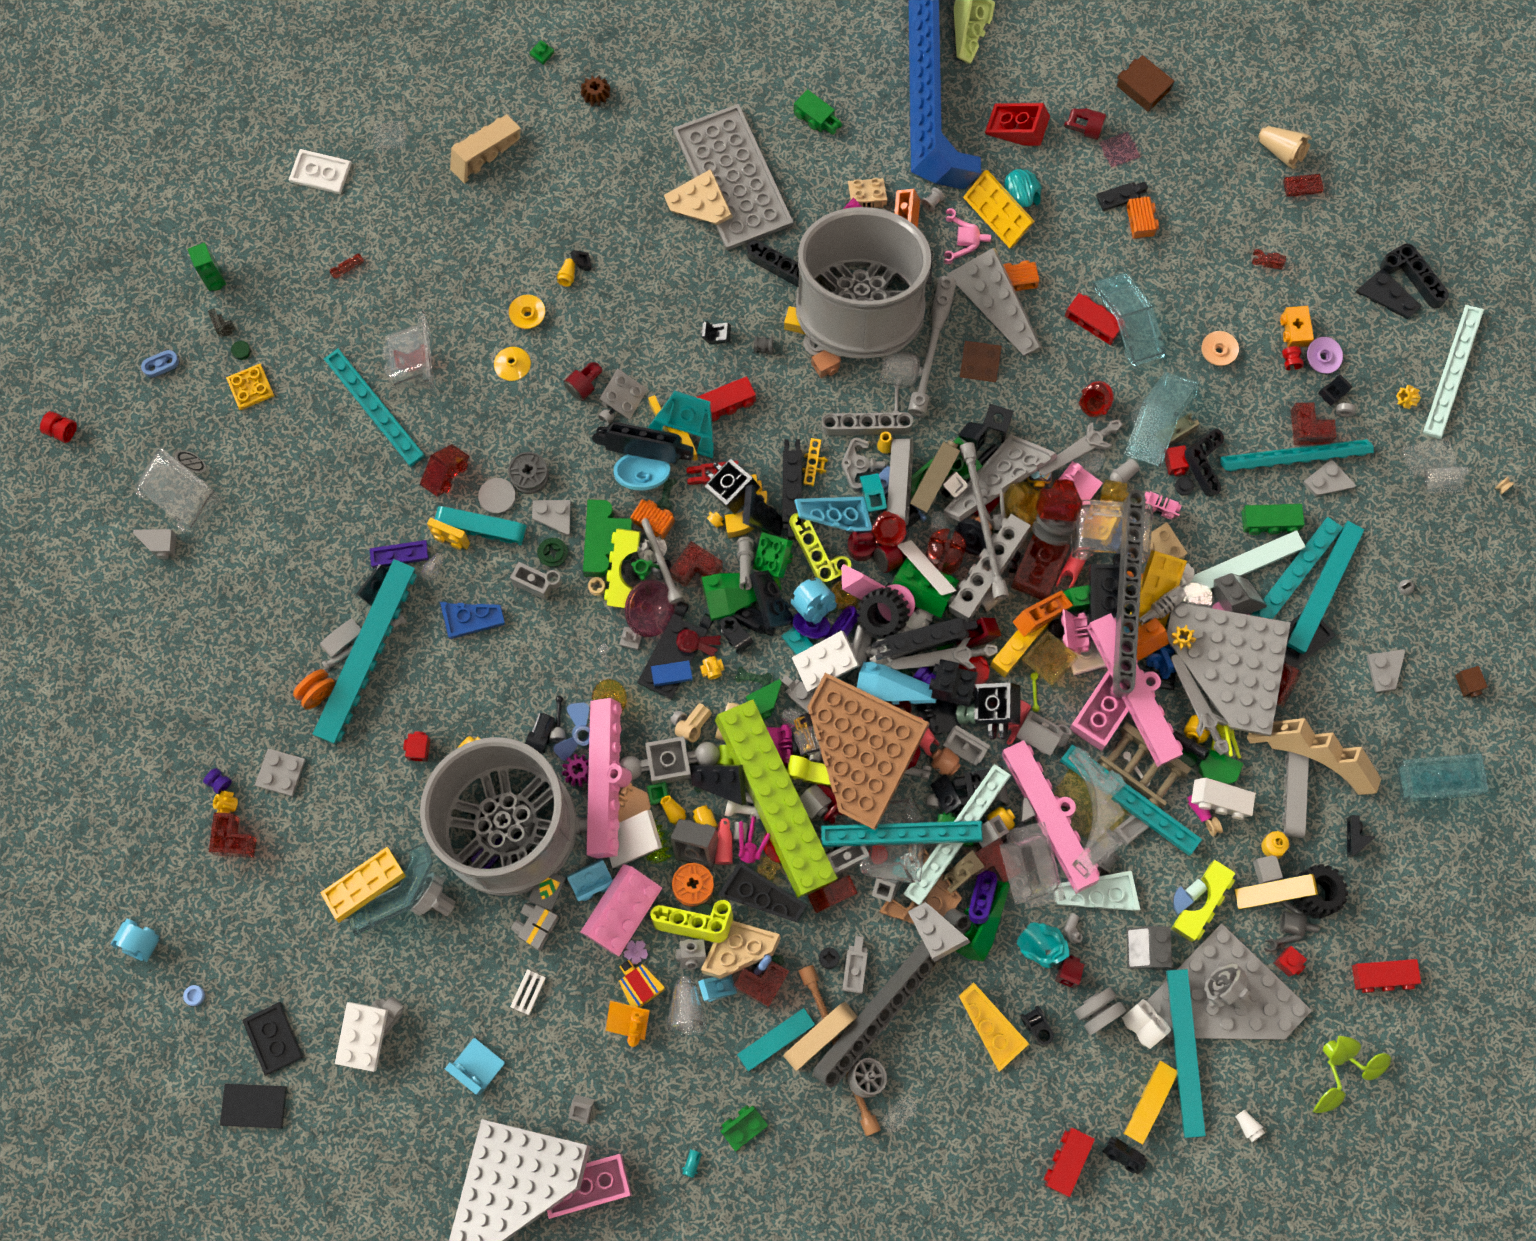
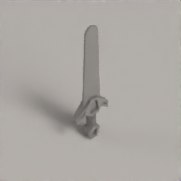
M1119 419L1110 421L1108 427L1100 432L1093 430V423L1089 424L1086 435L1059 453L1055 460L1039 469V473L1047 475L1094 448L1105 450L1110 448L1112 444L1104 442L1103 438L1111 433L1116 434L1121 428L1122 423Z
M965 638L958 647L896 658L891 661L890 665L896 670L935 666V663L939 664L940 659L959 663L971 670L976 669L969 661L971 657L986 656L989 658L996 655L998 649L995 645L987 644L985 648L970 650L966 647L970 638Z
M1173 655L1171 660L1199 719L1196 729L1198 736L1202 735L1204 729L1209 730L1215 742L1213 748L1220 755L1228 752V743L1226 740L1221 739L1216 728L1217 724L1226 726L1225 719L1212 713L1182 658L1179 655Z

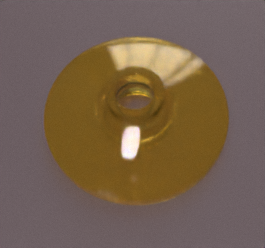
M606 679L595 686L592 693V701L611 698L613 695L614 700L621 703L623 712L627 703V695L624 687L618 681Z

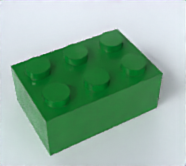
M908 557L893 581V584L902 585L911 591L916 607L939 618L942 617L950 598L954 595V592L941 596ZM939 571L956 589L960 580Z

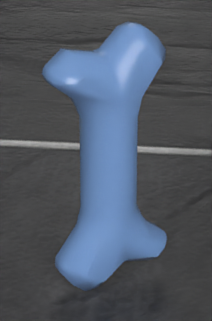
M765 955L753 970L755 975H760L772 961L770 955Z

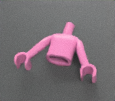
M947 209L946 214H952L953 216H947L946 221H953L962 226L958 227L957 245L968 246L955 253L951 251L944 253V256L951 257V259H944V263L951 264L955 258L974 251L979 246L980 241L991 242V235L980 234L977 225L960 220L955 217L956 211L954 209Z

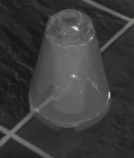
M680 977L674 985L666 1030L674 1035L675 1031L683 1032L681 1035L700 1034L703 1032V1029L707 1030V1023L694 980H691V977Z

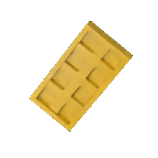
M984 170L963 196L968 204L1009 248L1015 246L1035 222L988 170Z
M1151 550L1141 579L1139 618L1151 610V605L1160 597L1179 586L1187 563L1186 560ZM1170 612L1164 618H1158V621L1164 628Z
M386 847L320 893L335 920L340 923L404 879L406 875L391 850Z

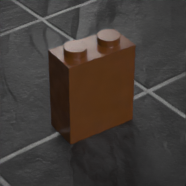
M1143 55L1138 60L1134 59L1126 71L1123 70L1117 77V87L1147 112L1172 90L1174 84L1172 78Z

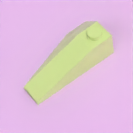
M955 0L954 23L958 59L971 64L979 48L977 41L980 36L984 37L986 33L983 28L986 23L990 24L995 6L994 1Z

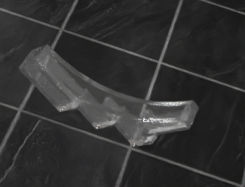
M1078 746L1068 758L1079 770L1087 785L1091 797L1093 815L1088 841L1072 866L1087 879L1123 844L1120 836L1116 832L1111 831L1110 828L1125 814L1122 807L1117 802H1114L1112 798L1123 789L1126 783L1123 777L1113 770L1106 774L1103 767L1096 764L1090 758L1088 752Z

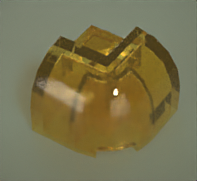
M1028 482L1012 483L1004 497L1005 513L1008 517L1010 514L1019 517V519L1030 524L1031 528L1034 521L1037 520L1036 516L1039 510L1044 508L1056 510L1059 505L1041 488L1038 491L1030 487Z

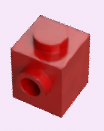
M1185 445L1166 449L1164 458L1169 475L1182 476L1190 468L1185 459Z
M416 731L414 734H408V738L404 740L403 745L407 760L428 762L431 739L426 733Z
M1289 946L1285 948L1273 964L1290 977L1295 974L1299 975L1306 966L1303 964L1307 959L1295 948Z

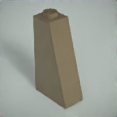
M951 440L942 442L912 496L910 504L928 512L960 452L957 448L958 444Z

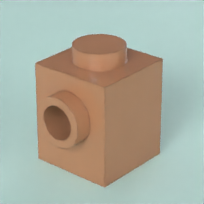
M825 350L811 358V364L820 378L826 375L832 376L840 368V356Z

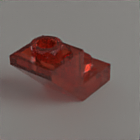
M850 875L809 894L808 897L815 912L819 913L834 904L856 895L858 892Z

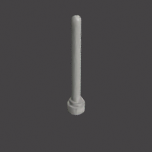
M644 518L641 521L669 590L667 598L670 604L678 603L684 599L682 591L675 587L650 522L647 518Z

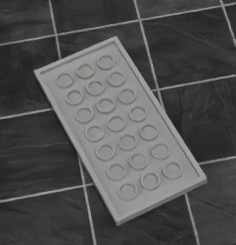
M739 104L673 128V133L693 177L695 178L711 169L733 215L732 218L715 225L726 251L793 226V220Z

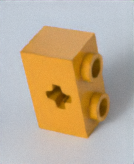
M1308 306L1286 307L1280 316V323L1282 326L1284 325L1285 329L1283 332L1284 342H1287L1288 347H1309L1314 337Z

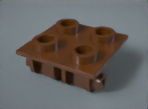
M965 340L960 377L996 382L1002 346Z

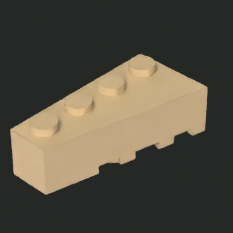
M507 114L497 118L490 125L484 126L480 131L469 135L465 140L453 145L451 148L450 170L463 183L469 180L467 177L471 173L477 174L486 161L492 162L497 157L499 151L503 153L518 141L521 128Z

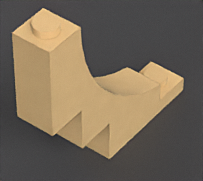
M1305 718L1273 722L1271 736L1249 733L1247 736L1250 744L1268 742L1272 749L1297 753L1324 764L1342 776L1358 795L1376 794L1378 791L1381 777L1363 748H1343L1333 732L1315 734Z

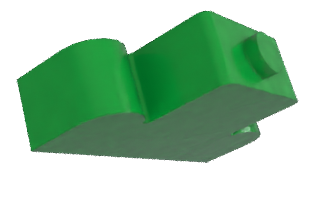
M587 500L583 563L585 577H605L608 570L611 569L609 556L610 552L614 551V544H612L613 532H616L618 528L633 530L631 519L613 518L612 505L606 500ZM631 553L624 560H630Z

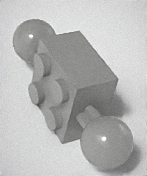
M682 736L645 743L648 757L646 760L640 761L634 756H626L619 762L622 767L630 770L632 774L631 781L636 780L642 772L650 771L652 784L672 783L691 779L690 763L698 762L700 765H715L719 760L720 752L718 747L711 742L701 743L695 751L687 752L685 738Z

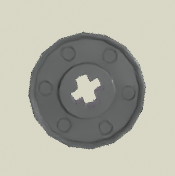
M522 452L516 455L509 464L508 473L510 481L519 492L534 494L546 486L549 479L547 463L539 454Z
M1044 508L1039 510L1036 516L1037 520L1032 525V531L1039 539L1048 544L1063 546L1068 544L1076 526L1075 522L1065 513L1051 508Z

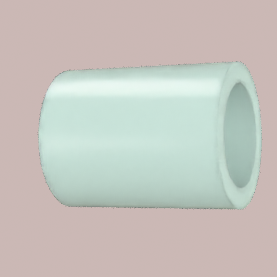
M1197 879L1185 891L1195 901L1207 890V887L1201 880Z

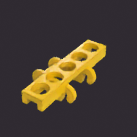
M811 438L809 453L804 454V457L808 458L806 468H802V472L805 473L803 484L805 486L811 485L814 487L816 472H820V474L826 473L824 465L828 462V459L819 457L820 439ZM813 442H818V447H813ZM813 450L817 451L816 454H811ZM814 459L816 463L814 465L809 464V460ZM818 462H821L820 468H817ZM808 476L812 477V482H807Z

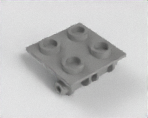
M617 368L599 400L602 401V406L606 408L610 406L626 418L631 419L648 389Z

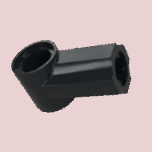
M539 713L534 728L528 734L525 744L544 754V748L549 743V735L556 719L548 714Z

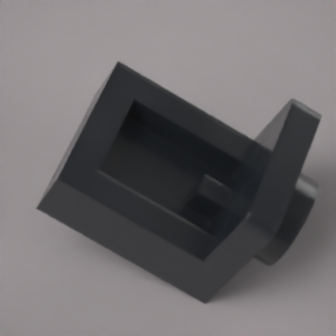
M703 321L701 336L707 343L714 345L730 342L731 325L728 322L711 325L708 321Z
M1339 374L1331 383L1323 387L1318 394L1325 402L1332 406L1352 389V385Z

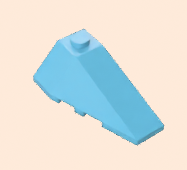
M864 497L794 500L799 518L850 532L873 531Z
M863 662L859 672L858 689L883 701H892V704H899V701H909L912 704L936 703L937 699L931 698L932 690H929V684L883 664Z

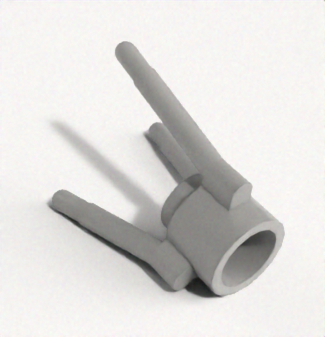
M1000 492V513L993 514L992 519L985 506L987 519L993 526V530H1000L999 526L1003 519L1006 518V492Z

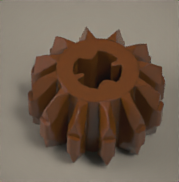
M592 75L590 80L585 78V83L581 84V96L584 98L585 103L590 102L591 106L595 102L600 106V101L606 104V98H610V85L607 84L606 78L601 80L600 75L597 78H594Z

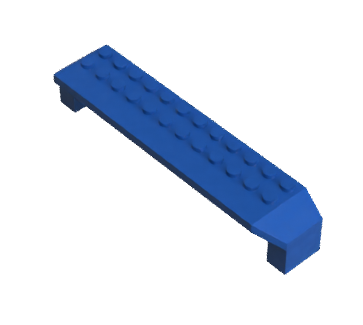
M909 0L911 172L935 184L965 189L981 174V157L958 152L941 132L939 0Z

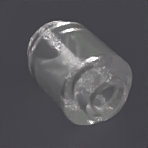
M791 707L788 710L784 709L780 720L783 721L782 725H789V728L797 731L794 720L804 713Z

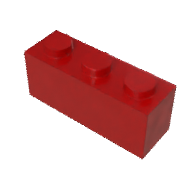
M1078 293L1065 313V317L1110 346L1125 325L1120 316L1113 315L1104 306L1094 303L1090 297Z
M747 376L697 396V398L711 402L712 422L717 421L722 415L734 414L739 408H749L756 402V394Z
M1417 959L1352 965L1355 989L1362 990V993L1375 992V988H1382V992L1395 991V987L1401 986L1402 990L1415 989V985L1421 984Z
M1070 1128L1069 1131L1065 1130L1060 1140L1063 1142L1060 1150L1056 1149L1052 1161L1055 1162L1052 1170L1048 1168L1043 1179L1046 1181L1045 1186L1066 1197H1070L1095 1139L1074 1128Z

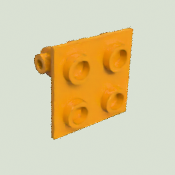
M610 1001L605 1031L628 1036V1044L631 1047H635L639 1044L640 1039L645 1040L650 1010Z

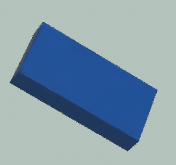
M689 660L651 666L654 687L692 681Z

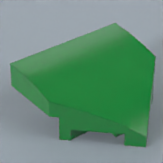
M1210 749L1208 758L1206 760L1201 759L1199 774H1201L1202 778H1209L1228 785L1235 783L1244 763L1224 754L1220 755L1217 751Z

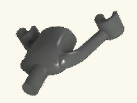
M1282 901L1280 903L1293 913L1286 911L1282 913L1280 931L1292 935L1277 940H1265V942L1271 944V949L1264 948V950L1271 952L1279 945L1301 940L1306 931L1318 933L1319 925L1307 923V916L1304 915V911H1299L1297 907L1288 901Z

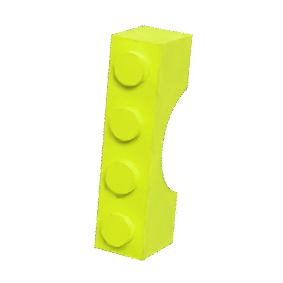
M618 528L612 534L614 551H611L609 556V562L612 563V567L607 573V581L610 583L609 589L605 590L604 595L607 606L629 609L632 606L634 588L623 579L621 566L626 556L639 551L641 531Z
M1216 860L1211 862L1201 878L1207 887V901L1202 909L1196 911L1183 910L1171 929L1190 942L1196 939L1199 940L1205 932L1203 926L1206 922L1210 923L1215 915L1212 912L1215 906L1219 907L1225 898L1223 896L1226 889L1229 890L1234 884L1233 876L1235 872Z

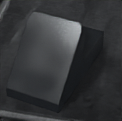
M968 422L958 436L967 443H974L977 453L986 442L988 426Z
M1351 815L1347 818V857L1349 858L1355 856L1375 838V836L1360 835L1363 824L1358 815Z

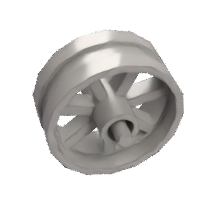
M865 1058L856 1062L848 1071L847 1079L849 1087L855 1095L861 1098H869L880 1093L885 1088L887 1074L879 1061L873 1058ZM864 1064H868L870 1066L868 1071L866 1070ZM858 1065L861 1069L862 1074L856 1072ZM876 1078H879V1084L874 1081ZM865 1085V1090H863L860 1086ZM870 1085L876 1089L875 1092L870 1093Z

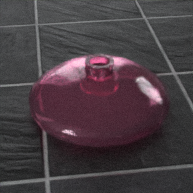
M651 579L644 580L630 591L625 603V618L630 629L637 635L643 637L659 635L666 629L673 616L674 604L669 603L667 598L669 590L664 583Z

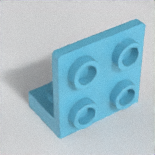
M473 1038L455 1062L449 1063L445 1070L474 1094L480 1096L505 1065V1062L476 1038Z

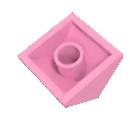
M844 564L842 565V590L858 599L863 600L862 598L875 589L885 588V586Z

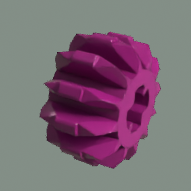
M574 754L575 760L572 761L568 757L567 761L569 764L562 765L566 769L562 771V775L567 776L565 778L566 783L571 781V786L575 787L578 782L581 788L583 787L582 781L588 784L589 759L586 760L585 755H582L579 759L578 755ZM579 767H581L582 772H578V774H576L574 769H579Z

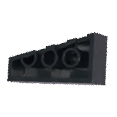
M740 861L718 894V896L796 923L799 922L808 908V905Z

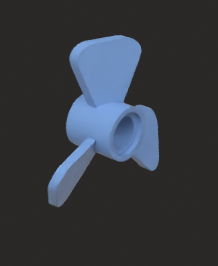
M584 702L573 703L567 706V712L575 724L572 730V737L554 746V752L563 761H567V758L572 756L578 744L581 746L589 744L590 728L586 725L589 706ZM581 730L587 731V737L584 739L578 738V733Z

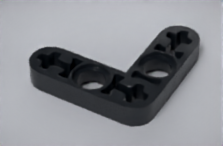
M1219 429L1206 432L1189 446L1184 453L1185 459L1202 491L1209 497L1217 495L1221 491L1220 482L1206 458L1224 441V435ZM1203 442L1206 445V451L1203 448ZM1201 467L1204 469L1205 475L1202 474Z

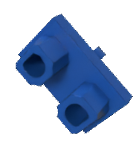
M1169 644L1153 652L1146 659L1149 667L1159 669L1163 679H1168L1171 673L1176 672L1170 659L1174 654V649Z

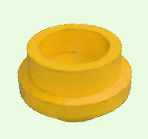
M711 511L709 512L710 515L707 519L717 529L720 525H724L722 523L724 519L717 512L714 514Z

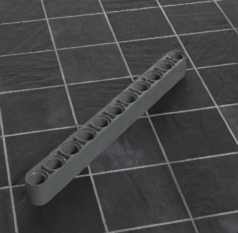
M1140 490L1131 491L1123 503L1112 686L1113 693L1120 698L1126 697L1133 691L1136 678L1146 500L1144 493ZM1131 498L1136 499L1138 504L1133 503ZM1130 516L1135 517L1137 522L1132 521ZM1129 534L1135 536L1136 540H1132ZM1128 553H1132L1135 556V559L1130 558L1128 556ZM1127 571H1131L1134 577H1130ZM1125 589L1130 590L1133 596L1128 595ZM1124 608H1129L1132 614H1127ZM1123 627H1128L1131 633H1126ZM1122 645L1127 646L1130 652H1125ZM1121 664H1125L1129 671H1124ZM1120 683H1124L1127 686V690H1123L1120 687Z
M950 909L943 916L963 935L971 926L969 916L957 909ZM922 941L816 1065L814 1077L827 1087L832 1088L836 1086L944 957L934 962Z

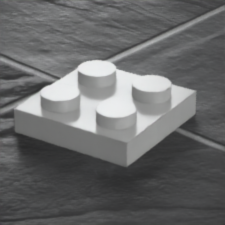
M268 749L255 786L293 797L306 760Z

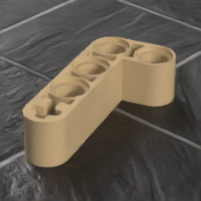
M843 1002L783 1055L795 1071H798L839 1033L855 1021L858 1016L846 1002Z

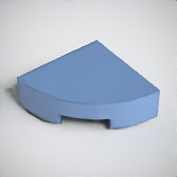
M1182 886L1176 890L1173 899L1174 910L1178 915L1194 902Z

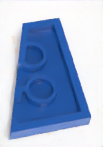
M440 602L449 639L506 625L500 605Z

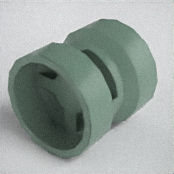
M975 704L969 707L958 706L956 715L959 724H968V722L976 724L974 720Z

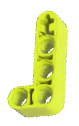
M798 513L790 517V526L816 578L821 579L823 582H828L841 576L842 570H839L837 567V562L840 559L844 560L845 565L851 568V561L845 556H836L830 560L828 559L809 520L803 519L801 525L803 528H808V530L799 533L803 529L795 523L798 521L797 517L799 518ZM806 534H810L812 537V541L809 544H805L803 540ZM814 551L820 553V558L817 561L812 559ZM823 568L828 570L826 578L820 576V571Z
M790 755L787 772L791 779L796 780L797 778L803 780V782L831 787L825 764L809 761L804 757Z
M726 900L717 901L713 906L710 916L661 905L655 906L650 912L653 925L659 931L704 939L715 943H721L727 939L734 917L731 905Z

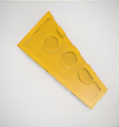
M973 982L959 995V998L996 1068L1000 1072L1029 1043Z

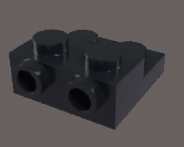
M940 659L939 664L935 663L933 675H936V678H931L929 690H932L931 698L969 707L978 672L960 669L959 663Z

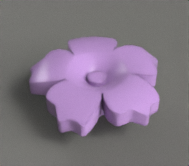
M631 940L626 946L628 950L623 952L624 957L628 960L632 958V964L637 965L641 962V958L646 959L648 956L647 950L643 949L646 944L643 941H637L635 945L634 941Z

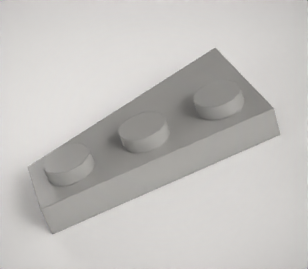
M926 902L908 911L934 962L970 943L967 937Z

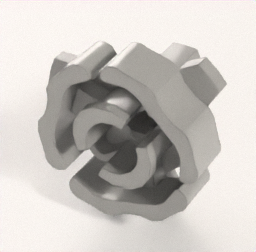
M434 872L429 875L427 874L420 881V886L415 888L410 898L409 910L420 916L433 908L447 917L454 909L456 902L442 893V885L447 876L444 874L438 876Z
M1231 963L1227 966H1221L1212 972L1211 977L1217 982H1213L1211 979L1206 981L1204 991L1207 993L1208 999H1210L1209 1005L1212 1009L1217 1006L1223 1007L1227 1003L1228 1005L1233 1004L1237 1009L1243 1011L1252 1003V997L1249 995L1250 992L1246 989L1248 977L1245 975L1246 972L1237 964Z

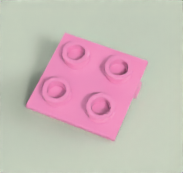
M1072 461L1050 492L1081 513L1103 483L1083 469L1080 464Z
M1151 491L1150 493H1145V510L1152 513L1157 510L1162 512V517L1170 520L1180 515L1175 512H1179L1182 505L1179 502L1169 499L1165 509L1167 497L1163 506L1160 507L1162 495L1157 505H1155L1159 495Z
M1063 609L1061 623L1065 630L1063 635L1064 645L1081 655V652H1088L1091 647L1090 634L1082 633L1088 631V617L1085 613H1079L1078 617Z

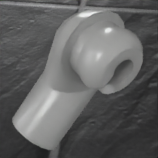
M1071 913L1064 931L1068 940L1076 944L1080 943L1083 939L1082 934H1079L1076 928L1080 917Z

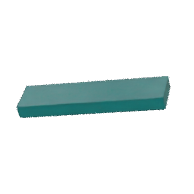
M803 1008L739 1052L737 1056L749 1072L814 1027L815 1024Z

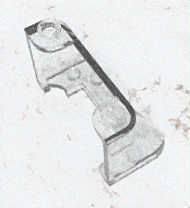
M161 447L154 453L135 486L137 489L135 493L143 500L147 498L175 519L178 523L176 526L183 533L188 531L190 534H193L223 502L211 487Z
M1081 500L1076 504L1071 515V519L1075 522L1076 526L1071 534L1072 558L1086 560L1094 552L1120 554L1124 502ZM1145 504L1142 563H1147L1150 556L1153 507L1149 504ZM1130 516L1132 521L1137 522L1135 517ZM1129 534L1132 540H1136L1135 536ZM1128 553L1130 554V558L1135 559V556L1132 553Z
M914 798L890 801L879 824L925 823V818ZM924 844L873 845L870 847V857H864L860 863L861 872L870 878L906 883L921 882Z

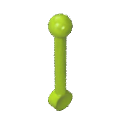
M1032 673L1030 675L1033 684L1034 701L1032 710L1038 712L1040 710L1037 703L1036 686L1038 675L1037 673Z

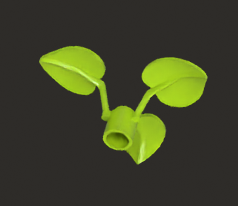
M1338 1036L1337 1042L1332 1040L1326 1043L1323 1047V1052L1330 1059L1328 1064L1331 1066L1337 1088L1329 1089L1321 1097L1313 1112L1324 1113L1337 1108L1345 1098L1346 1094L1344 1091H1341L1342 1085L1334 1065H1342L1350 1060L1360 1069L1364 1070L1362 1074L1363 1079L1373 1080L1387 1070L1392 1060L1390 1055L1386 1053L1378 1054L1367 1063V1066H1363L1353 1059L1361 1049V1044L1357 1040Z

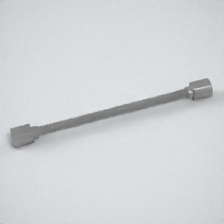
M972 442L960 445L959 448L963 462L968 466L984 540L993 572L994 600H1003L1009 597V592L1005 580L1000 576L994 544L976 472L975 460L977 456L975 445Z

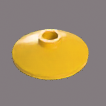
M522 295L514 299L510 304L509 317L515 326L522 329H531L543 321L545 307L538 297ZM526 312L531 313L530 316H524Z
M518 347L503 349L494 360L496 373L507 381H516L523 378L529 372L531 366L530 357L527 352ZM511 359L515 360L512 364L508 363Z

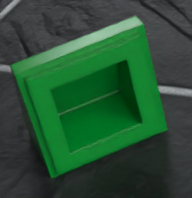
M666 782L647 786L651 806L661 804V800L665 796H670L668 783Z

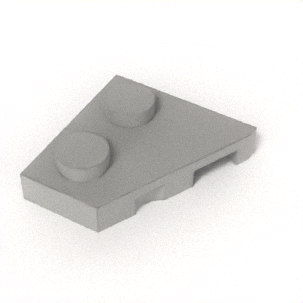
M1332 459L1303 482L1315 497L1347 489L1351 490L1356 487L1354 482Z
M533 500L532 519L534 521L544 524L553 530L555 529L566 536H570V500Z
M1404 649L1368 654L1366 656L1375 693L1396 689L1405 654Z

